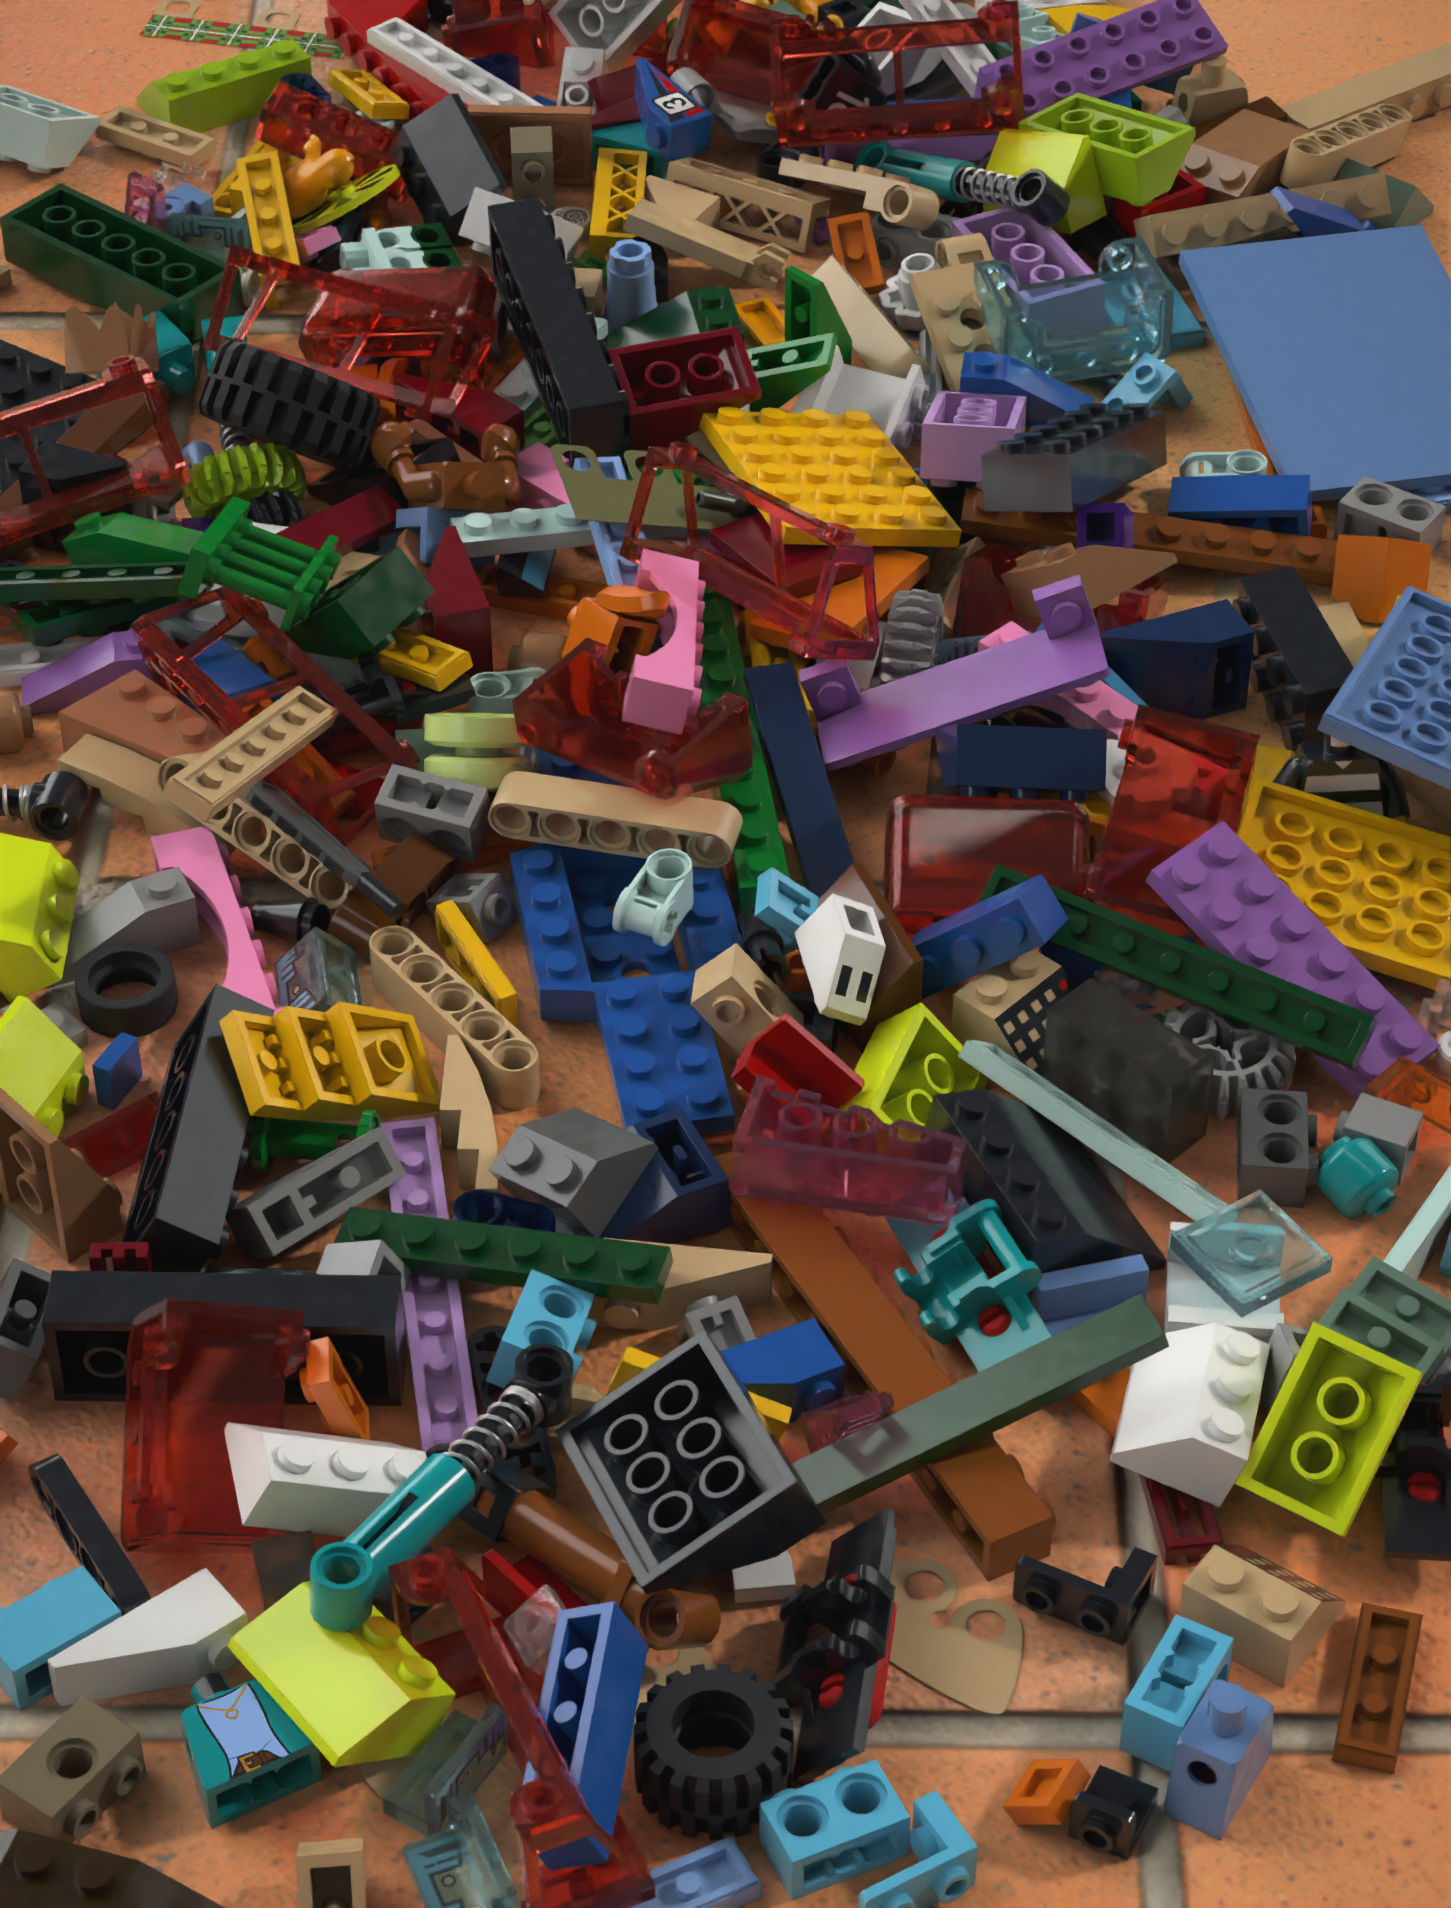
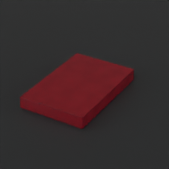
M760 512L709 530L710 544L783 603L864 574V559L846 545L782 544Z

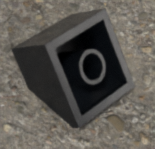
M46 440L17 469L26 528L31 532L33 545L36 547L68 555L62 541L76 529L74 523L78 519L94 512H100L102 517L119 512L133 515L127 465L124 460Z

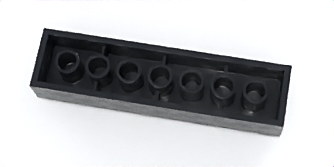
M538 197L487 206L492 277L558 444L588 447L594 451L596 457L620 456L624 471L626 472L624 453L627 450H632L630 434L627 426H624V418L630 417L628 396L625 390L619 391L616 367L614 363L608 364L607 348L603 337L597 338V327L593 312H586L583 288L581 286L576 287L572 262H565L563 241L561 237L555 238V226L551 213H544ZM576 451L563 453V456L570 460V468L572 469L575 458H587Z

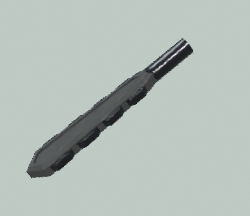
M261 780L250 788L246 796L248 802L275 823L284 833L299 843L308 853L322 862L332 873H335L344 882L355 887L391 920H398L404 915L406 904L371 874L367 865L355 857L341 841L331 835L317 819L305 811V808L294 798L290 797L282 788Z

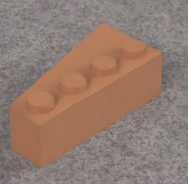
M136 669L58 712L64 753L88 733L126 747L161 764L163 760L169 757L195 752H207L229 736L225 731Z

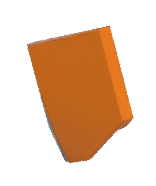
M1339 534L1337 537L1331 598L1337 603L1349 602L1355 616L1362 622L1383 624L1394 607L1397 595L1401 596L1407 586H1412L1427 593L1432 544L1391 537Z

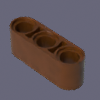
M412 832L371 873L406 904L404 915L398 920H391L360 891L355 889L333 915L328 928L329 934L371 961L369 948L371 935L378 929L386 926H401L408 929L428 908L426 902L455 875L459 859L421 834Z

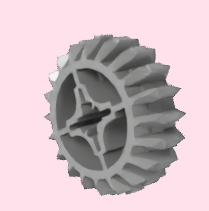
M911 589V591L899 590L894 596L885 630L880 685L940 665L941 642L944 632V606L939 594L928 593L927 590Z
M1183 1002L1180 1011L1168 1012L1163 1023L1158 1024L1157 1031L1154 1033L1153 1046H1151L1150 1063H1152L1155 1085L1162 1087L1165 1099H1177L1180 1111L1192 1107L1195 1108L1199 1118H1202L1207 1113L1217 1114L1222 1122L1226 1115L1234 1114L1238 1117L1241 1088L1288 1091L1289 1085L1292 1083L1293 1071L1295 1070L1296 1054L1294 1053L1295 1046L1202 1007Z

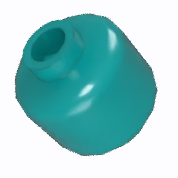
M1349 1136L1340 1138L1331 1144L1319 1157L1318 1168L1320 1170L1318 1172L1317 1186L1345 1217L1354 1219L1368 1213L1371 1218H1376L1386 1212L1395 1202L1397 1196L1393 1190L1398 1183L1399 1171L1370 1139L1356 1138L1351 1140Z

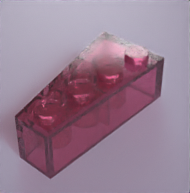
M757 1075L733 1139L732 1195L753 1197L762 1201L773 1200L807 1205L816 1209L827 1208L855 1212L871 1217H889L916 1221L925 1225L949 1226L950 1218L959 1212L964 1194L967 1139L902 1119H898L891 1125L879 1122L871 1114L872 1110L851 1104L847 1111L821 1104V1094L800 1088L796 1096L775 1090V1080Z

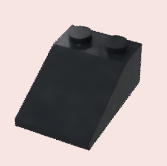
M451 437L411 442L410 447L415 456L413 460L414 465L436 462H461ZM371 447L367 448L361 466L353 472L334 468L306 486L309 495L334 506L379 484L403 509H408V498L404 495L396 478L391 477L374 459Z

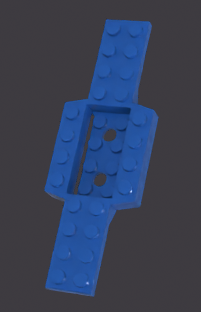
M604 711L591 715L565 718L553 717L548 720L533 721L532 743L540 774L648 790L631 723L622 721L623 711ZM545 843L510 853L511 886L541 1020L594 1022L595 1027L601 1033L623 1129H627L632 1124L683 1108L700 1135L735 1131V1114L711 1025L690 1004L695 971L735 943L741 947L742 940L721 867L709 869L692 866L694 904L677 927L688 971H681L672 939L666 946L662 947L656 945L652 937L630 930L624 934L616 932L612 926L613 913L606 908L608 905L617 902L621 892L626 887H629L647 859ZM635 969L643 970L650 974L649 976L633 978L622 976L627 971Z

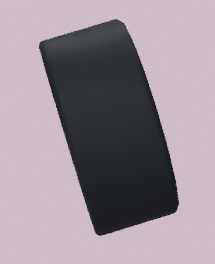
M123 943L105 947L89 955L78 967L74 981L78 1009L82 1021L93 1032L109 1038H116L121 1032L134 1037L148 1035L163 1027L176 1011L178 994L171 960L160 950L144 944ZM124 982H143L154 986L146 994L128 1000H112L99 995L103 990Z

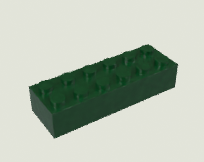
M62 183L0 217L5 259L7 262L106 311L115 302L121 310L131 315L132 318L137 302L142 308L143 317L159 310L190 340L191 345L202 338V319L234 317L244 312L240 269Z

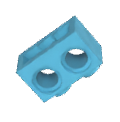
M531 1269L502 1337L486 1381L505 1389L506 1384L514 1377L515 1359L519 1352L528 1346L540 1343L556 1345L570 1354L574 1361V1382L583 1356L573 1353V1350L576 1349L585 1353L597 1324V1320L587 1317L595 1294Z
M1176 1614L1124 1703L1119 1750L1171 1772L1175 1747L1179 1736L1208 1688L1215 1680L1228 1682L1234 1638Z
M876 1759L856 1767L847 1766L840 1768L827 1778L798 1789L789 1788L782 1790L769 1800L759 1803V1842L792 1901L908 1856L910 1816ZM796 1835H807V1836H806V1837H800V1836H796Z

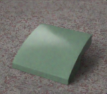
M1375 1256L1371 1258L1349 1289L1344 1286L1318 1322L1322 1326L1423 1373L1419 1382L1421 1385L1433 1375L1451 1353V1300Z

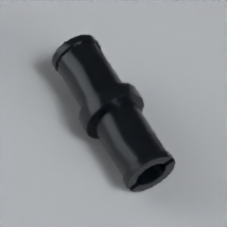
M754 907L749 908L752 920L748 921L744 911L737 919L738 930L742 935L741 948L774 984H777L773 972L777 971L779 978L783 981L789 971L787 960L782 954L784 949L782 937L776 929L754 916Z

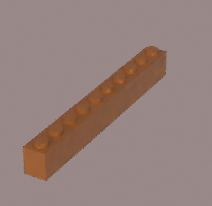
M765 1138L715 1157L729 1179V1229L745 1251L773 1254V1289L798 1323L811 1318L815 1319L845 1364L844 1386L872 1424L958 1383L954 1376H946L936 1363L933 1351L927 1340L922 1336L917 1337L908 1326L898 1302L894 1299L889 1300L880 1289L876 1276L869 1264L866 1262L861 1263L854 1255L844 1231L839 1226H832L823 1214L819 1199L813 1191H806L796 1178L794 1168L786 1156L780 1157ZM993 1433L909 1473L988 1582L1015 1571V1564L1021 1555H1026L1036 1560L1050 1556L1052 1528L1056 1525L1053 1508L1044 1495H1037L1025 1480L1023 1470L1016 1457L1010 1453L1006 1455L994 1439Z

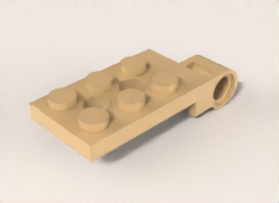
M800 153L798 161L787 158L781 159L778 174L830 190L864 196L863 208L881 212L883 218L890 223L917 231H924L930 228L937 219L940 194L910 184L909 178L886 173L884 178L882 177L883 170L859 165V168H856V172H853L854 165L829 159L827 165L823 166L824 159Z
M974 233L938 240L935 246V259L940 268L912 273L910 286L949 391L960 392V376L965 352L990 351L995 354L1009 355L1035 368L983 234ZM964 318L975 319L981 324L982 328L971 330L963 325L960 320Z

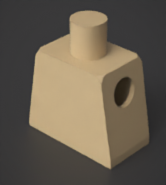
M1222 55L1202 62L1201 73L1182 76L1177 82L1172 106L1181 110L1183 116L1189 121V126L1193 127L1248 104L1246 85L1232 69L1226 68L1227 59Z

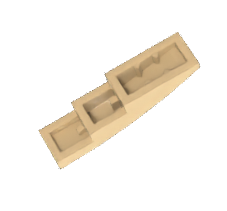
M86 733L57 760L59 771L73 773L80 777L87 785L99 788L104 805L143 817L145 830L148 834L158 836L205 826L169 801L160 792L156 779L160 764L135 751ZM213 831L216 843H225L230 856L237 848Z
M448 1035L439 1108L442 1149H457L460 1188H475L477 1223L500 1226V1182L489 1171L498 1157L492 1109L478 1069L459 1035Z

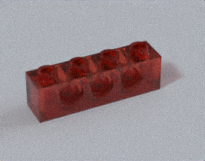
M279 81L262 108L255 139L303 160L305 158L303 146L310 139L311 134L316 135L321 141V156L329 150L337 148L353 154L354 170L348 180L354 181L372 171L393 165L390 155L399 132ZM401 175L385 188L388 197L405 204L410 196Z

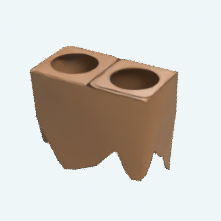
M115 302L107 309L102 325L98 329L86 313L81 314L77 306L69 307L65 315V373L105 375L127 374L128 372H159L155 313H150L146 322L143 320L142 308L138 302L133 318L121 310Z

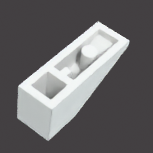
M205 1567L48 1659L54 1699L60 1706L75 1704L82 1696L90 1701L184 1686L194 1684L198 1679L207 1674L227 1670L239 1662V1659L227 1646L232 1636L248 1625L247 1613Z

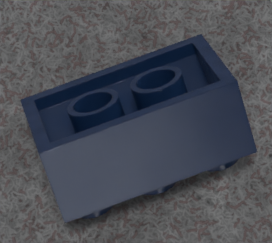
M955 724L936 730V746L944 787L960 788V798L988 799L990 798V790H1009L1010 800L1033 801L1040 800V791L1059 792V801L1089 802L1090 793L1105 791L1107 730Z

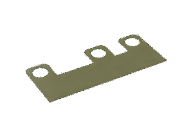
M555 444L551 447V453L576 520L706 530L739 520L732 517L729 513L698 508L695 504V496L699 490L723 493L721 487L677 484L667 458L658 452L625 451L624 458L633 480L604 478L596 454L588 447ZM576 451L585 455L591 463L590 468L586 471H578L568 467L562 460L563 453ZM639 457L652 458L660 463L663 468V474L657 477L645 475L637 469L635 460Z

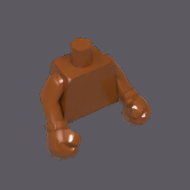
M386 421L377 428L372 436L370 446L372 455L391 477L396 478L401 490L408 498V508L432 507L469 513L492 514L505 510L506 504L514 503L520 494V483L517 475L519 438L514 429L506 425L495 423L486 428L481 443V458L486 462H436L414 465L413 460L415 456L410 447L414 428L406 421L401 423Z

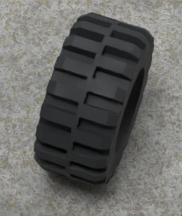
M227 340L218 347L198 401L200 414L210 420L266 443L272 442L275 446L280 444L287 445L288 449L294 450L298 455L350 472L361 466L381 413L379 398L367 393L363 389L295 361L231 340Z

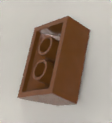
M860 862L852 864L820 897L818 908L832 893L873 907L886 945L867 1020L861 1026L839 1020V1027L845 1036L851 1035L861 1054H863L877 1024L922 1002L923 959Z

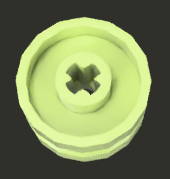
M501 713L425 714L424 740L435 746L455 747V753L431 754L424 759V772L487 788L488 792L498 791L502 779L508 773L513 771L533 773V761L525 755L502 754V748L526 747L533 742L532 715Z

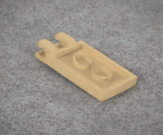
M642 198L628 214L623 228L625 231L739 278L743 276L748 283L774 290L776 283L782 275L784 263H786L790 254L789 250L774 242L759 248L747 241ZM767 264L772 265L774 269L768 267Z

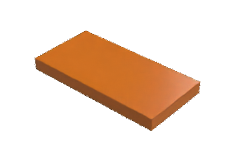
M846 545L864 559V574L786 603L777 599L750 623L751 638L828 660L837 658L891 607V602L899 590L909 591L930 571L929 556L891 546Z

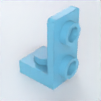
M1145 352L1101 403L1106 404L1107 411L1122 410V405L1148 403L1150 409L1155 402L1162 406L1168 402L1183 411L1193 397L1175 369Z
M771 867L758 876L754 916L780 933L784 944L782 954L785 956L799 948L794 932L818 909L819 897Z
M936 1790L914 1800L913 1827L909 1833V1841L919 1863L861 1891L858 1908H929L939 1902L949 1903L964 1895L971 1886L975 1885L978 1846Z

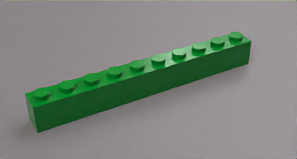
M700 576L698 579L706 581L702 599L705 602L701 621L704 623V630L700 643L703 644V652L699 665L703 667L699 684L702 693L696 716L713 800L731 804L737 808L742 816V828L726 868L736 918L738 919L739 915L744 911L748 921H750L752 917L748 909L755 908L758 876L773 867L788 878L790 877L758 728L743 681L745 668L725 576Z

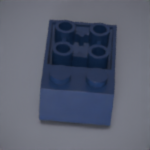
M1228 599L1100 632L1108 666L1155 713L1154 717L1204 720L1246 708L1255 631Z
M683 1108L632 1124L625 1129L654 1142L659 1149L599 1238L678 1244L729 1227V1179ZM536 1210L548 1232L591 1237Z

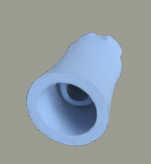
M633 239L621 240L616 242L613 248L609 249L607 293L603 319L608 321V333L658 307L654 282V262L650 246L645 242H637Z

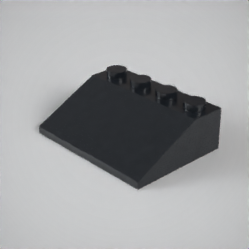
M984 1089L934 1095L919 1144L920 1148L939 1175L946 1170L950 1173L970 1206L986 1199H992L998 1203L1003 1213L1001 1220L1026 1260L1036 1263L1042 1274L1138 1254L1143 1255L1149 1271L1164 1269L1167 1259L1078 1139L1029 1105ZM986 1241L987 1245L989 1246V1248L991 1249V1251L993 1252V1254L995 1255V1257L998 1259V1261H999L1000 1264L1002 1265L1001 1261L999 1260V1258H998L997 1255L995 1254V1252H994V1250L992 1249V1247L990 1246L989 1242Z
M704 1329L555 1430L636 1580L646 1594L777 1557L828 1522L737 1373Z

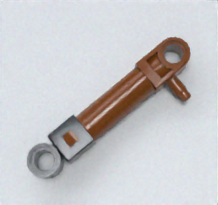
M451 1443L434 1445L427 1450V1458L434 1453L448 1452ZM494 1459L493 1470L481 1473V1483L474 1485V1498L456 1515L457 1517L496 1543L512 1542L599 1602L615 1601L648 1644L647 1653L649 1648L657 1651L699 1648L713 1641L719 1631L721 1622L720 1607L716 1598L706 1588L692 1581L646 1594L636 1580L616 1541L550 1498L552 1493L551 1487L510 1461L501 1462L499 1459Z

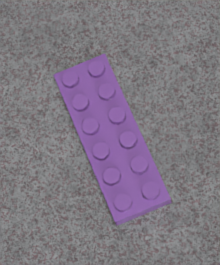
M1223 820L1151 870L1146 882L1212 951L1375 1016L1378 1024L1355 1071L1309 1052L1355 1101H1357L1361 1092L1379 1098L1432 1057L1440 1047V1044Z

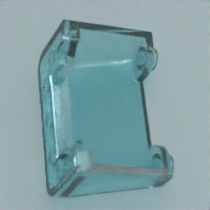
M1141 236L1121 239L1109 244L1100 254L1098 273L1018 286L1017 272L1009 262L1005 260H988L974 263L975 290L995 354L1009 355L1061 382H1069L1128 372L1145 352H1148L1162 362L1170 353L1174 289Z

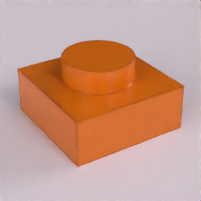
M1078 1758L1032 1760L1003 1808L1016 1825L1062 1824L1071 1813V1803L1075 1794L1079 1790H1084L1092 1776Z

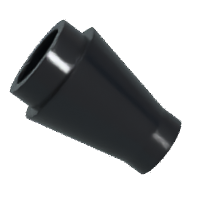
M314 897L278 901L258 900L251 909L255 931L266 932L304 948H309L313 944H322L329 933L328 928L331 922L329 908L325 904L319 903Z

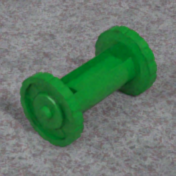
M365 1109L358 1125L257 1116L251 1133L250 1155L252 1168L254 1171L268 1172L274 1157L316 1160L339 1148L337 1144L340 1140L352 1141L380 1127L379 1112L377 1110Z

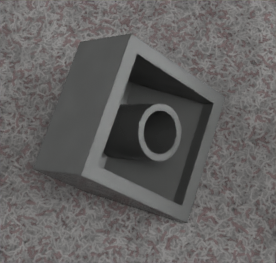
M575 1107L520 1124L489 1171L520 1203L591 1237L599 1238L659 1148L654 1142Z

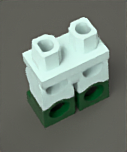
M442 222L385 228L377 232L374 228H363L360 242L341 243L339 264L343 273L351 272L350 285L355 298H359L361 294L377 285L415 268L434 272L441 267H451L465 273V269L455 249L452 248L451 240Z

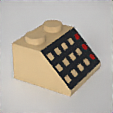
M1034 949L982 972L953 994L951 1034L963 1046L967 1040L994 1043L1046 1080L1100 1036V1028L1063 967Z
M1215 1544L1184 1581L1179 1615L1233 1637L1231 1660L1284 1688L1344 1611L1346 1601L1242 1545Z

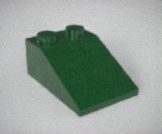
M707 286L700 290L686 291L609 332L604 341L608 354V349L737 326L744 343V331L729 287Z
M398 546L330 586L324 594L320 595L315 608L311 607L305 622L297 620L289 633L281 630L272 638V641L276 648L349 660L356 658L366 651L375 656L396 639L391 632L399 624L404 629L425 613L426 610L421 604L435 591Z

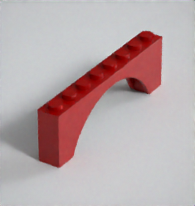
M427 0L327 1L328 16L324 19V25L328 37L331 40L334 39L342 47L345 55L351 57L360 70L368 72L410 105V121L450 95L444 89L367 43L366 30L395 17L400 18L423 33L428 31ZM463 102L464 105H465V107H466V109H467V111H468V106H469V105L466 104L465 102Z

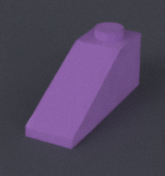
M134 628L128 631L112 632L22 678V706L30 705L32 715L57 713L135 669L167 691L161 628Z

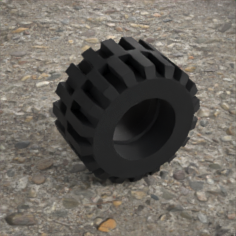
M718 1663L717 1670H705L704 1664L693 1665L689 1674L682 1675L677 1670L667 1675L665 1687L655 1683L647 1692V1702H640L636 1711V1724H633L635 1785L637 1793H642V1804L649 1813L659 1811V1823L668 1829L675 1825L682 1826V1835L696 1838L698 1832L709 1833V1840H723V1833L733 1831L736 1837L750 1833L751 1823L755 1822L759 1825V1803L769 1800L782 1790L791 1788L793 1779V1720L790 1719V1708L785 1698L777 1699V1688L768 1680L760 1684L757 1683V1673L745 1668L740 1674L731 1672V1665ZM708 1744H720L738 1750L734 1754L720 1758L701 1757L689 1751Z

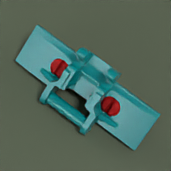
M946 1170L883 1213L918 1271V1274L909 1275L904 1267H900L894 1271V1279L902 1292L918 1303L922 1310L919 1320L932 1339L944 1346L958 1337L978 1372L1052 1337L1026 1295L1040 1283L1042 1273L1036 1263L1026 1260L1002 1222L1003 1213L996 1201L986 1199L970 1206L952 1176ZM984 1242H989L1006 1269L1004 1272L997 1274L983 1252L988 1249Z

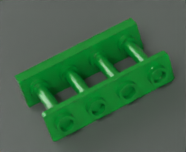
M233 496L191 548L178 593L196 599L206 585L212 588L215 584L221 585L286 610L280 630L289 633L297 620L306 621L311 607L315 608L320 594H324L329 581H333L342 558V554L335 552L339 537L330 534L320 550H316L253 526V520L246 518L251 503Z

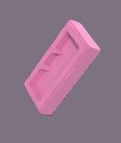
M332 225L294 234L300 264L317 258L318 251L341 241L336 226L333 227Z

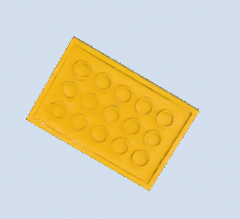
M730 406L720 407L718 413L703 414L699 425L700 429L730 471L735 474L742 488L782 544L910 547L959 546L962 532L960 527L869 414L858 410H848L844 414H827L818 409H805L803 413H786L777 408H763L760 412H744L739 408Z
M1255 777L1237 836L1365 968L1451 995V837Z

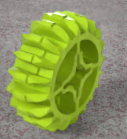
M253 442L248 446L242 447L237 445L233 449H221L220 453L216 455H207L204 458V462L195 463L192 466V470L184 474L185 480L182 482L184 491L182 496L185 507H187L188 513L192 518L217 517L233 496L249 502L250 497L257 498L265 491L273 494L278 490H285L287 494H294L298 502H301L304 499V493L307 491L305 481H307L306 475L296 452L288 449L287 445L280 444L275 446L272 442H267L263 445Z

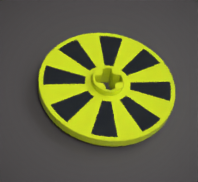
M388 165L372 171L327 195L325 203L311 214L292 221L294 234L308 232L329 223L380 193L400 176L401 173L397 165Z

